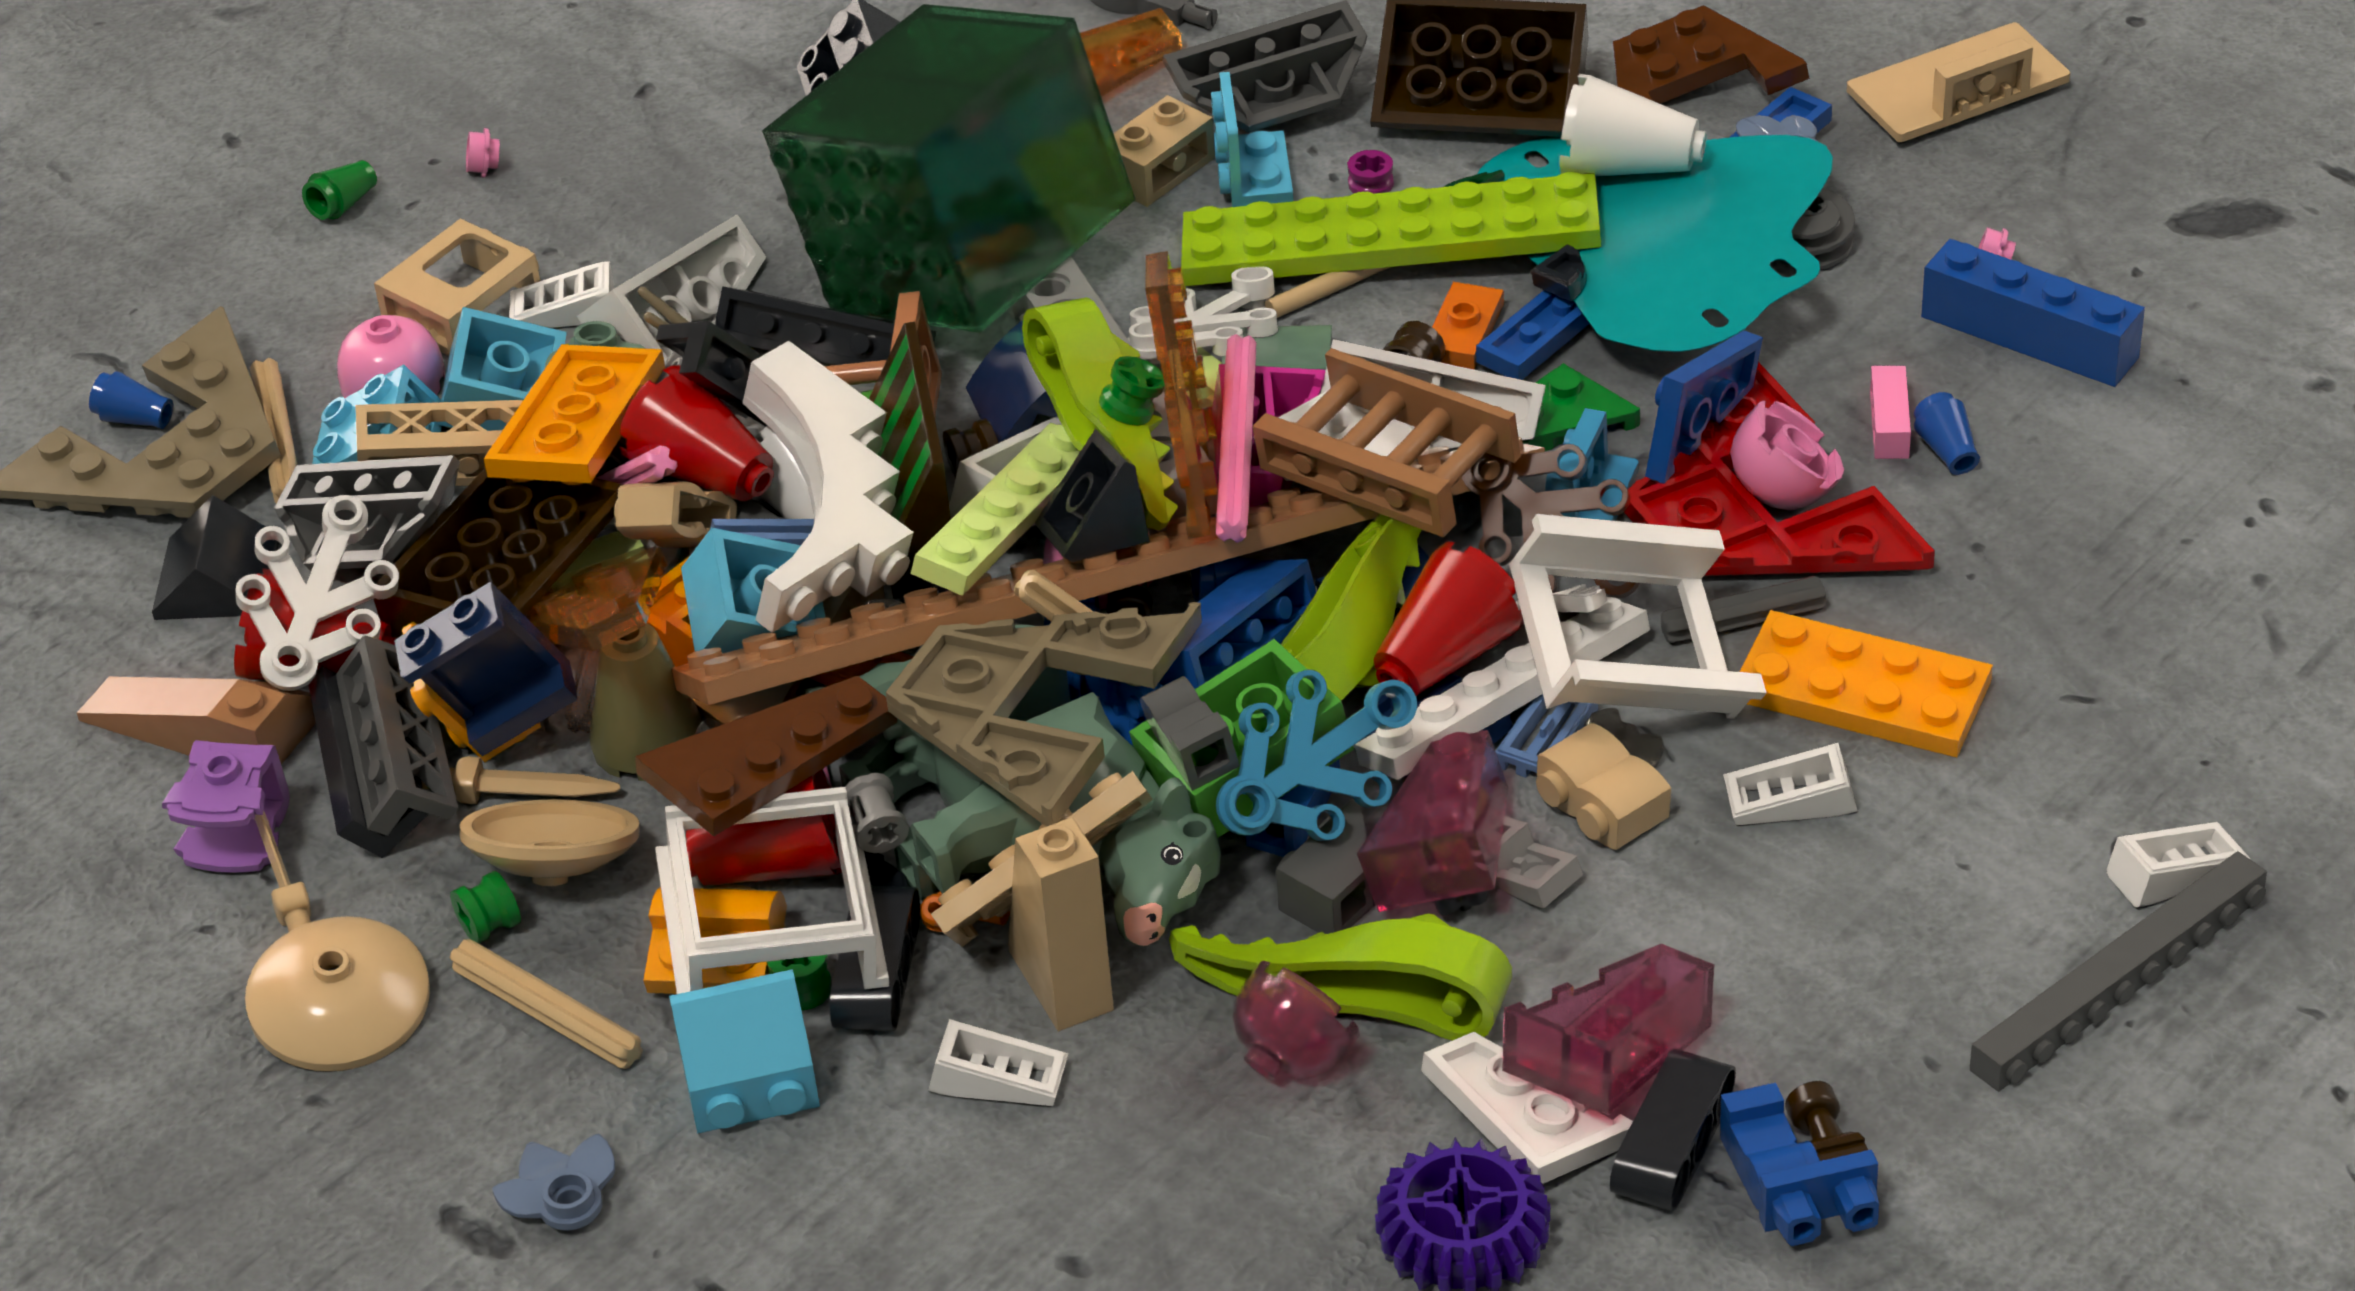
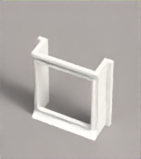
M1544 514L1535 515L1532 519L1534 531L1510 562L1509 567L1512 579L1515 582L1514 586L1546 709L1567 702L1718 712L1725 713L1726 718L1734 719L1750 699L1761 700L1767 692L1760 673L1727 670L1702 583V577L1725 550L1719 530ZM1548 575L1677 586L1700 669L1575 659L1571 664Z
M846 787L783 793L735 824L834 814L835 838L851 921L703 938L700 935L684 830L703 827L676 805L665 806L667 845L657 846L655 851L677 994L703 989L702 969L855 951L858 953L864 989L889 987V976L864 850L859 847L855 837L858 825H852Z

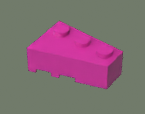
M1225 364L1218 365L1211 412L1217 490ZM1255 366L1253 425L1265 413L1280 417L1320 395L1326 370ZM1253 428L1249 492L1250 507L1267 503V494L1290 488L1293 482L1292 480L1286 481L1284 477L1260 469L1256 443L1253 438Z

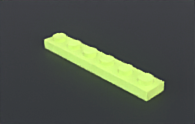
M1050 422L915 554L911 574L963 596L1035 523L1079 455L1080 451L1074 447L1063 425H1056Z

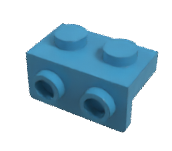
M1585 408L1576 428L1568 429L1563 445L1573 444L1583 451L1588 462L1586 472L1579 479L1572 481L1562 479L1557 473L1547 474L1545 491L1598 486L1607 479H1616L1629 489L1639 472V461L1635 458L1608 454L1606 412ZM1575 453L1565 454L1560 460V469L1567 472L1576 469L1579 464V456ZM1617 488L1608 489L1603 494V504L1608 507L1618 505L1622 500V492ZM1601 510L1561 513L1566 517L1616 521L1618 515H1607Z

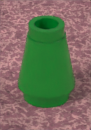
M364 160L314 173L302 188L303 202L308 211L318 219H338L371 188L376 186L377 175L374 168Z

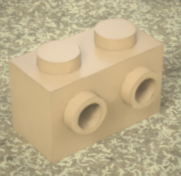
M1169 95L1165 96L1099 143L1102 184L1148 207L1215 158L1213 118Z

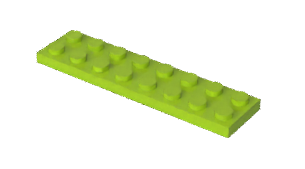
M1565 172L1554 177L1533 179L1513 177L1501 182L1480 184L1461 182L1449 187L1428 189L1409 187L1396 192L1375 194L1371 192H1357L1350 196L1323 199L1311 196L1292 202L1268 203L1259 201L1247 206L1229 208L1206 206L1196 211L1183 212L1181 255L1183 286L1232 282L1231 274L1237 269L1247 267H1268L1273 270L1274 278L1556 252L1567 244L1576 250L1601 247L1595 173Z

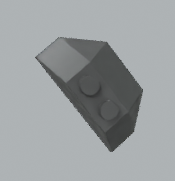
M1347 0L1163 55V63L1182 97L1212 113L1211 92L1220 91L1219 73L1230 72L1237 127L1250 133L1340 105L1366 44L1367 34Z
M454 455L296 465L274 509L279 519L284 523L287 534L302 563L309 570H312L325 537L322 529L324 506L330 499L336 496H354L361 500L367 508L368 527L366 534L360 541L347 545L338 569L367 568L370 563L377 560H386L394 564L428 528L434 525L437 518L448 508L453 498L460 461ZM340 510L335 513L341 520H350L355 517V513L349 510Z

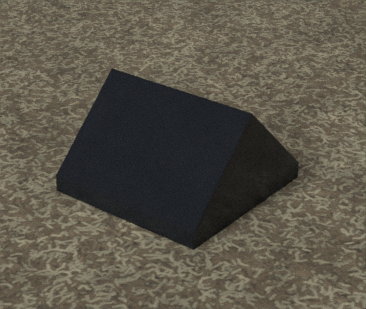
M1095 429L1035 521L1036 526L1060 554L1071 562L1150 541L1135 465L1104 433Z
M212 495L169 538L152 609L154 620L241 616L242 610L236 603V585L238 581L246 575L263 574L264 568L270 569L255 554L256 534L266 526ZM267 540L262 544V547L268 551H277L279 542L277 540ZM247 589V590L244 591V593H243V596H244L245 598H246V596H247V593H248L249 589Z

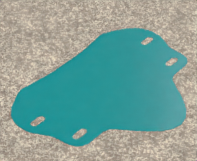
M1792 135L1729 137L1707 140L1702 162L1693 161L1690 171L1596 176L1601 247L1577 249L1584 264L1586 283L1581 293L1574 299V302L1595 332L1604 339L1652 351L1683 352L1701 349L1735 336L1745 330L1770 304L1803 287L1818 276L1820 271L1819 261L1793 239L1792 230L1826 184L1832 172V154L1826 145L1806 137ZM1558 136L1531 140L1496 155L1480 168L1478 174L1483 172L1492 173L1502 169L1505 174L1504 181L1513 177L1533 179L1558 176L1561 174L1560 155L1570 157L1571 146H1568L1567 141L1561 140L1562 137ZM1537 151L1549 163L1541 168L1534 167L1524 156L1528 152ZM1556 252L1525 255L1536 265H1539ZM1774 260H1785L1797 272L1791 277H1783L1770 264ZM1709 309H1715L1726 317L1729 322L1723 327H1715L1702 316V313Z

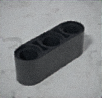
M871 885L889 976V987L864 989L857 951L839 953L830 994V1020L833 1028L895 1031L897 1029L920 922V894L917 887ZM850 911L848 912L847 921H851Z
M1671 1049L1617 1152L1610 1176V1191L1672 1212L1676 1210L1720 1124L1721 1095L1733 1092L1736 1068L1732 1065L1680 1049Z

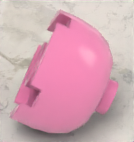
M380 315L362 322L348 333L338 352V380L343 397L346 398L362 389L374 376L378 374L386 375L403 364L438 395L441 390L439 381L442 376L445 378V367L437 342L422 324L411 318Z
M1765 401L1759 402L1737 429L1730 451L1735 474L1743 486L1762 505L1765 503L1770 507L1793 511L1816 503L1840 481L1844 467L1836 449L1827 455L1818 442L1824 434L1814 423L1795 409L1777 401L1769 408H1765Z

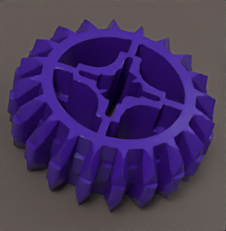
M1456 1137L1450 1148L1443 1150L1429 1142L1425 1151V1157L1407 1152L1403 1168H1390L1389 1176L1386 1179L1387 1185L1380 1186V1193L1377 1196L1378 1213L1375 1214V1228L1381 1241V1250L1385 1255V1260L1394 1261V1267L1397 1269L1399 1278L1414 1275V1282H1416L1419 1291L1432 1284L1438 1285L1440 1291H1451L1452 1289L1476 1291L1477 1288L1484 1286L1490 1291H1499L1502 1279L1519 1284L1521 1276L1524 1274V1268H1536L1537 1261L1540 1258V1250L1546 1249V1243L1549 1240L1548 1222L1551 1221L1550 1202L1547 1201V1195H1545V1187L1541 1182L1540 1175L1531 1174L1526 1158L1511 1161V1155H1509L1506 1145L1494 1152H1489L1482 1138L1473 1148L1462 1147ZM1460 1211L1464 1213L1465 1224L1462 1223Z

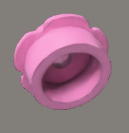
M484 128L483 133L469 132L467 139L466 172L481 173V178L487 176L488 168L497 169L499 162L500 142L499 139L490 138L489 129Z
M1987 227L1978 248L2011 260L2016 242L2007 240L2009 232L2003 228L2000 232Z

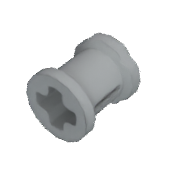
M871 773L856 777L845 786L849 812L851 815H854L858 825L855 837L859 847L865 852L883 853L903 843L908 836L909 826L905 816L895 809L892 801L894 799V787L891 779L884 774Z

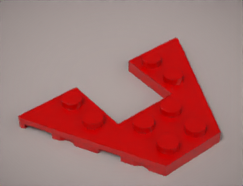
M1759 361L1752 389L1720 424L1712 420L1708 421L1706 428L1701 434V444L1690 456L1680 452L1673 461L1675 473L1665 484L1644 477L1637 480L1628 489L1630 504L1624 513L1633 523L1720 531L1725 550L1704 576L1926 570L1934 568L1935 550L1875 486L1868 487L1780 522H1777L1754 495L1743 486L1731 471L1734 467L1730 451L1737 429L1759 402L1765 401V408H1769L1775 401L1784 403L1800 412L1815 424V421Z

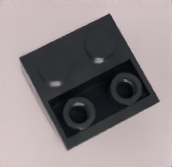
M853 0L845 10L839 11L833 17L828 30L816 44L809 46L803 52L796 66L814 122L822 127L891 113L921 79L902 23L864 0Z

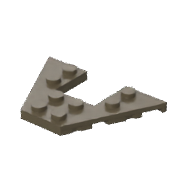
M222 306L218 307L142 364L149 382L192 405L197 410L190 413L186 419L157 441L149 444L144 451L128 463H124L63 426H59L53 432L42 437L37 444L0 471V498L33 500L36 508L45 509L54 506H65L69 510L105 512L110 505L132 506L137 515L158 516L169 513L174 514L176 517L190 518L212 495L222 501L279 458L281 456L225 309Z
M1189 603L1185 613L1145 617L1138 614L1137 608L1121 609L1110 614L1096 611L1060 614L1053 616L1050 625L1015 628L1014 619L994 620L980 625L967 623L940 625L886 691L888 712L1047 827L1059 822L1105 758L1103 738L1008 718L1046 667L1071 671L1078 675H1090L1124 682L1131 686H1144L1155 689L1201 625V603Z

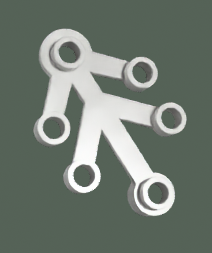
M1264 266L1235 270L1231 274L1233 291L1198 310L1194 290L1188 288L1169 290L1164 294L1165 313L1173 317L1174 323L1169 324L1162 321L1161 309L1158 307L1143 306L1135 308L1130 312L1131 327L1129 328V337L1127 339L1133 348L1139 352L1141 359L1152 364H1159L1168 360L1169 355L1179 349L1212 346V352L1215 355L1226 356L1227 340L1234 334L1243 338V330L1241 329L1243 327H1246V334L1251 337L1274 335L1278 331L1277 313L1274 309L1263 308L1265 307V300L1270 299L1275 293L1273 270ZM1239 307L1252 309L1246 312L1230 313Z
M339 495L330 499L324 506L322 529L325 537L307 584H305L289 555L290 540L285 530L277 526H267L256 534L255 554L262 563L269 566L295 614L288 633H286L269 605L271 588L269 582L264 577L257 574L246 575L236 585V603L241 610L249 613L266 645L260 656L261 673L269 684L280 690L295 691L305 687L314 679L318 663L354 648L363 635L375 639L380 637L381 623L378 615L369 609H357L347 617L346 627L311 640L318 622L373 598L387 599L393 596L398 589L399 572L396 566L386 560H377L367 566L364 577L330 591L347 545L360 541L367 531V508L361 500L354 496ZM340 510H349L355 513V517L350 520H341L335 513ZM267 540H277L282 544V547L277 551H268L262 547V544ZM377 574H385L392 581L387 585L380 586L375 584L371 578ZM257 588L264 595L257 600H249L243 596V593L247 589ZM365 622L370 624L373 630L368 634H359L353 630V626L357 623ZM283 655H294L300 661L295 666L288 667L282 665L279 662V658Z

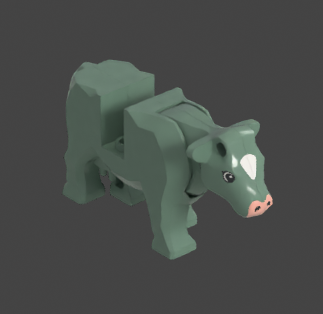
M1015 624V628L1035 627L1028 624ZM911 659L905 662L877 664L869 672L859 677L886 697V691ZM1046 667L1008 718L1103 738L1105 758L1070 805L1069 809L1071 812L1074 813L1092 800L1089 795L1091 789L1108 776L1117 772L1124 778L1133 771L1153 799L1092 846L1099 857V867L1114 898V915L1119 934L1126 941L1135 945L1148 946L1158 941L1163 935L1171 917L1195 906L1205 883L1220 873L1221 852L1215 828L1210 818L1193 812L1186 786L1179 778L1172 777L1159 788L1135 748L1113 728L1098 697L1093 692L1071 701L1067 671ZM824 687L809 688L805 691L808 694ZM898 718L897 723L884 731L879 742L861 760H853L839 765L843 787L859 776L871 773L886 775L891 779L894 787L893 803L912 789L931 782L937 784L946 808L938 811L934 819L912 823L906 839L894 848L897 869L903 872L909 887L918 888L920 900H924L927 896L934 894L937 888L943 894L958 883L962 873L985 874L992 871L988 864L996 855L1014 845L1015 838L1039 830V827L1042 825L1041 822Z

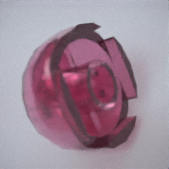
M1261 961L1243 983L1234 1003L1232 1018L1236 1034L1241 1043L1249 1050L1244 1057L1245 1062L1256 1072L1270 1080H1274L1279 1072L1287 1077L1300 1080L1312 1079L1331 1070L1348 1053L1360 1036L1358 1026L1352 1020L1345 1030L1342 1024L1335 1019L1342 1008L1333 999L1304 978L1284 967L1276 977L1268 974L1270 962Z

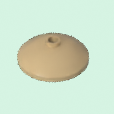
M552 799L505 803L475 811L467 815L460 823V840L474 855L507 873L532 877L533 883L542 886L562 885L568 882L569 876L589 873L624 854L637 841L640 835L639 820L631 812L612 805L579 800Z
M348 916L333 917L302 925L275 941L261 955L251 971L246 986L245 1003L250 1026L255 1036L274 1056L303 1069L343 1071L373 1063L389 1055L405 1043L417 1029L425 1015L430 996V984L426 964L421 953L403 933L387 924L372 919ZM331 968H337V969L332 970V971H327L328 969H331Z

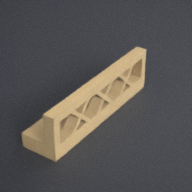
M523 400L355 405L357 460L369 461L454 455L460 461L455 486H468L485 468L484 457L503 431V429L487 431L479 425L486 420H501L507 424ZM443 421L454 426L447 432H431L425 428L431 422ZM391 423L398 427V429L391 434H368L367 424Z

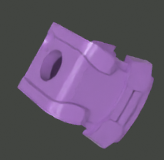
M195 740L189 755L190 766L181 782L174 783L162 802V808L168 810L171 821L190 825L177 842L174 851L183 858L186 866L197 869L234 873L259 871L271 863L254 819L255 815H263V811L265 812L278 847L279 832L274 833L275 827L280 826L289 806V789L275 745H250Z

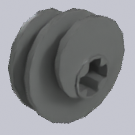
M1823 188L1795 224L1792 230L1793 239L1819 261L1820 270L1831 268L1843 261L1852 250L1855 225L1853 209L1842 196Z

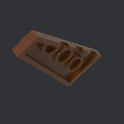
M857 675L635 756L636 774L711 835L716 836L897 723V717L888 712L886 697Z

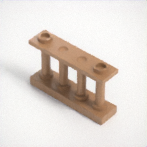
M1333 348L1325 354L1331 388L1296 423L1265 413L1252 426L1260 469L1443 538L1457 524L1451 488L1485 453L1513 463L1521 457L1515 413ZM1347 403L1370 410L1342 439H1335L1319 433ZM1393 419L1415 427L1388 456H1381L1364 449ZM1438 436L1462 444L1434 473H1427L1410 466Z

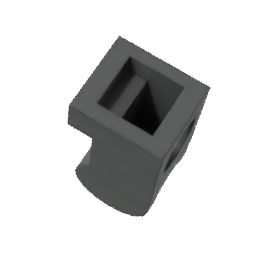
M1182 676L1140 698L1144 715L1154 735L1191 791L1240 767L1228 725L1218 712L1213 713L1205 701L1202 702L1194 687L1186 677ZM1204 747H1212L1218 751L1216 758L1210 763L1194 766L1192 753Z

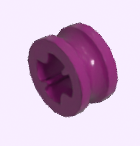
M1363 150L1350 157L1347 162L1349 173L1348 186L1352 193L1371 192L1375 194L1391 191L1394 185L1392 174L1393 160L1388 154L1378 150Z

